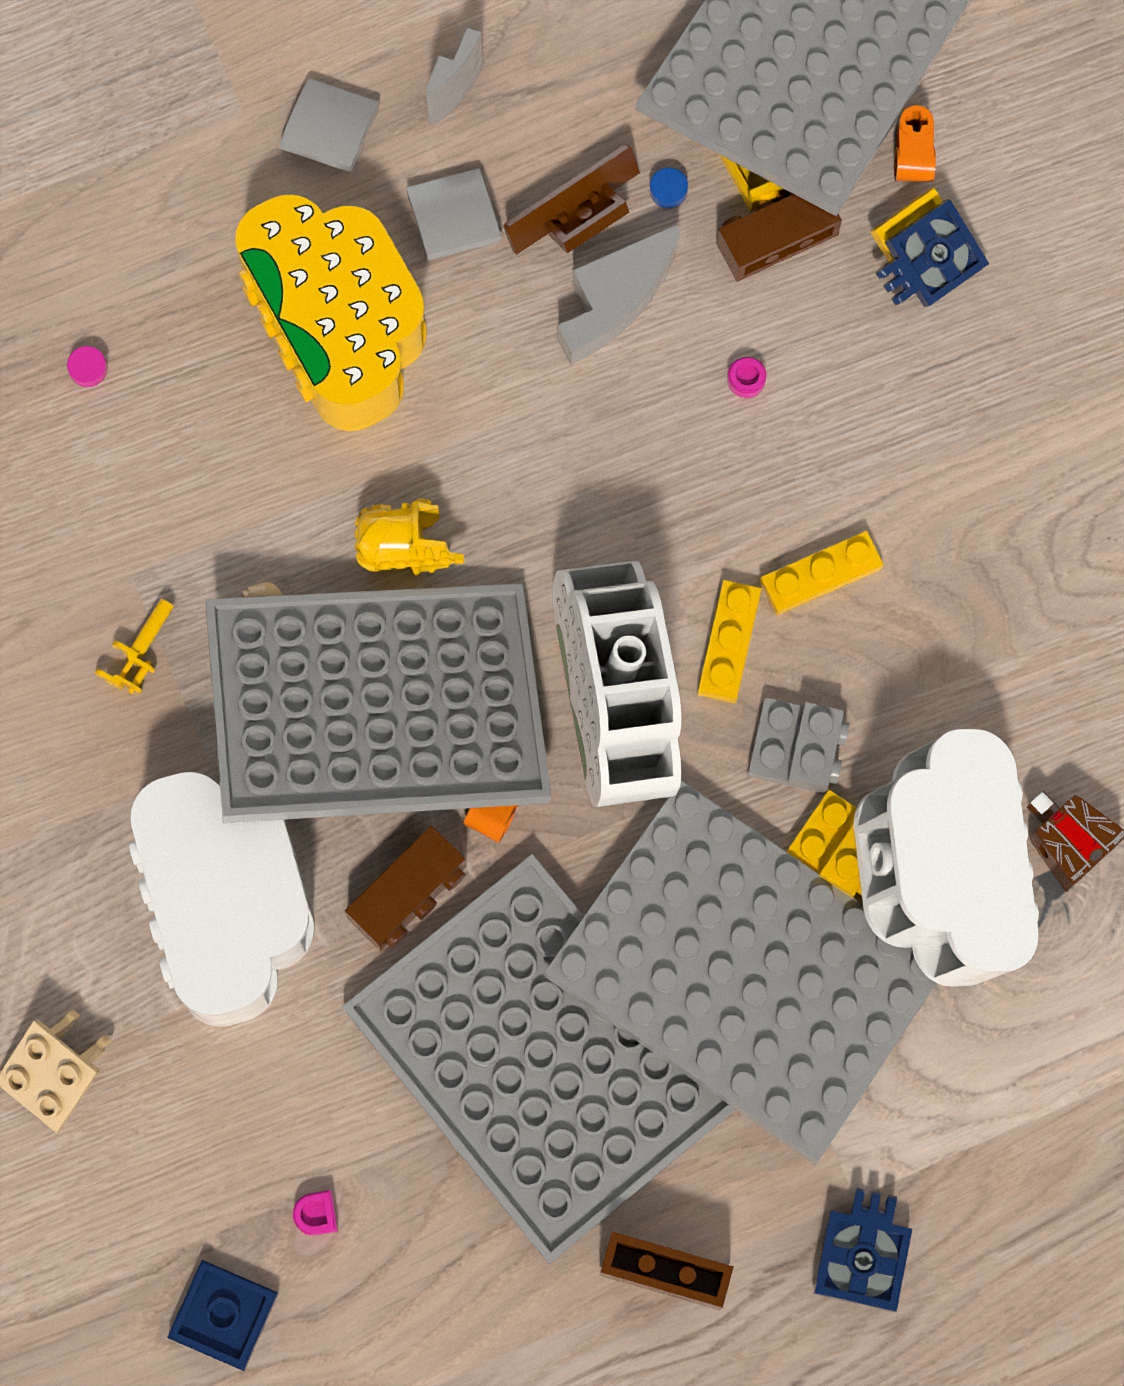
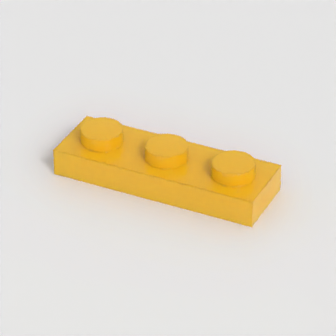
M864 531L762 576L760 584L777 616L881 570L884 564L868 532Z
M723 580L697 695L736 704L762 588Z

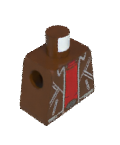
M1043 791L1026 807L1042 823L1030 837V841L1066 892L1124 839L1123 828L1077 795L1071 797L1060 808Z

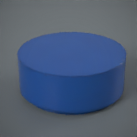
M663 168L652 176L650 196L658 206L674 208L682 204L686 199L688 181L681 171L674 168Z

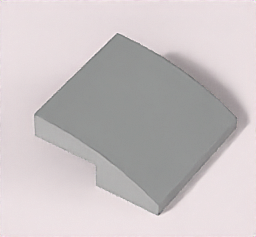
M470 28L466 29L454 60L442 56L438 57L426 87L428 122L437 124L449 115L462 102L477 80L483 67L481 32Z
M309 78L289 118L279 149L351 173L364 149L365 136L378 114L379 102Z
M479 168L406 187L408 200L428 261L502 241L492 204Z

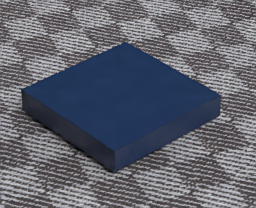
M201 1260L167 1338L245 1372L279 1293Z

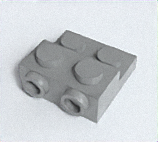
M765 697L748 777L826 794L829 782L837 784L842 761L834 758L837 744L845 746L850 723L842 721L844 711L807 702L802 706Z

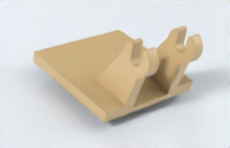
M74 1009L50 1029L40 1020H34L0 1072V1087L56 1133L62 1129L99 1073L100 1069L93 1063L106 1051L104 1047L112 1042L109 1037L103 1035L80 1056L63 1043L60 1039L74 1027L73 1022L81 1016Z

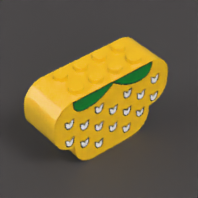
M280 195L255 206L242 217L235 235L236 248L242 269L238 271L243 283L241 287L251 307H257L261 315L259 320L269 339L274 337L279 348L277 353L287 371L292 369L297 380L295 385L301 398L305 403L312 401L320 417L332 427L340 430L358 431L384 420L397 409L403 397L404 382L400 370L412 364L420 356L425 347L427 332L423 319L424 301L422 293L383 224L373 213L356 206H341L322 213L316 204L298 195Z

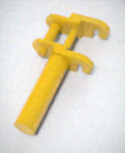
M160 599L130 648L114 640L112 646L117 650H122L128 658V662L119 675L111 676L100 669H96L94 674L99 678H104L107 683L121 691L125 686L129 688L127 692L130 694L134 692L141 694L142 690L139 685L147 672H155V669L150 666L152 662L149 660L144 662L141 660V657L145 655L174 606L166 600ZM135 664L140 669L133 681L130 682L125 679V676L131 666Z

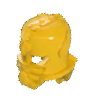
M417 499L412 502V505L408 504V502L402 503L401 508L391 510L390 505H372V508L366 507L362 509L357 519H355L356 559L363 568L369 571L378 572L381 570H391V568L405 569L406 567H411L414 575L419 576L422 572L429 571L433 573L437 569L448 568L453 563L455 565L463 564L465 559L464 554L451 553L448 550L447 543L444 541L423 539L422 530L433 526L440 519L438 505H432V502L428 499Z

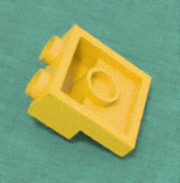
M828 790L786 852L853 899L856 893L862 895L854 833L856 807Z

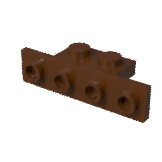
M628 144L622 145L505 222L503 228L512 251L517 255L548 234L568 254L630 213L626 201L614 190L640 174L632 148Z

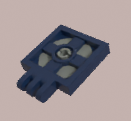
M947 199L884 242L894 259L875 273L879 279L887 277L890 273L894 274L895 277L883 286L887 292L894 290L898 286L902 287L903 290L891 298L895 305L902 303L916 293L922 305L928 307L989 265V262L951 199Z
M856 1187L850 1215L832 1210L829 1212L813 1294L897 1312L913 1229L892 1224L897 1196L888 1195L885 1202V1210H880L878 1207L881 1192L872 1191L869 1207L862 1205L865 1189Z

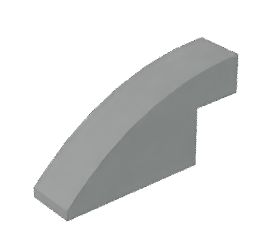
M678 225L573 270L572 285L586 313L558 325V341L570 365L592 355L614 340L637 319L652 301L664 282L676 256L680 239Z

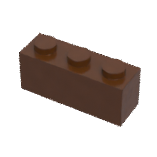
M790 192L788 197L778 202L769 200L762 203L755 209L754 213L743 218L738 215L726 220L721 225V228L718 229L716 245L735 280L738 282L838 236L842 219L839 214L836 217Z
M430 826L345 910L346 917L380 952L387 945L390 948H394L408 934L409 931L405 927L416 916L420 920L425 918L437 905L434 899L445 888L451 891L464 879L466 873L463 870L467 867L466 859L435 828Z
M612 1231L599 1276L721 1310L725 1302L734 1266Z

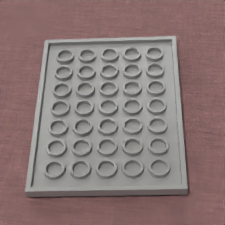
M705 0L638 99L636 110L837 217L972 0Z
M523 584L206 599V620L223 823L550 803L551 789Z
M682 780L677 794L669 797L543 975L813 1164L820 1160L936 985V982L928 978L919 968L914 958L912 947L892 946L881 940L872 931L866 920L862 903L837 889L821 878L818 873Z
M531 854L345 1003L342 1008L550 1265L736 1109L543 976L584 915L534 855Z

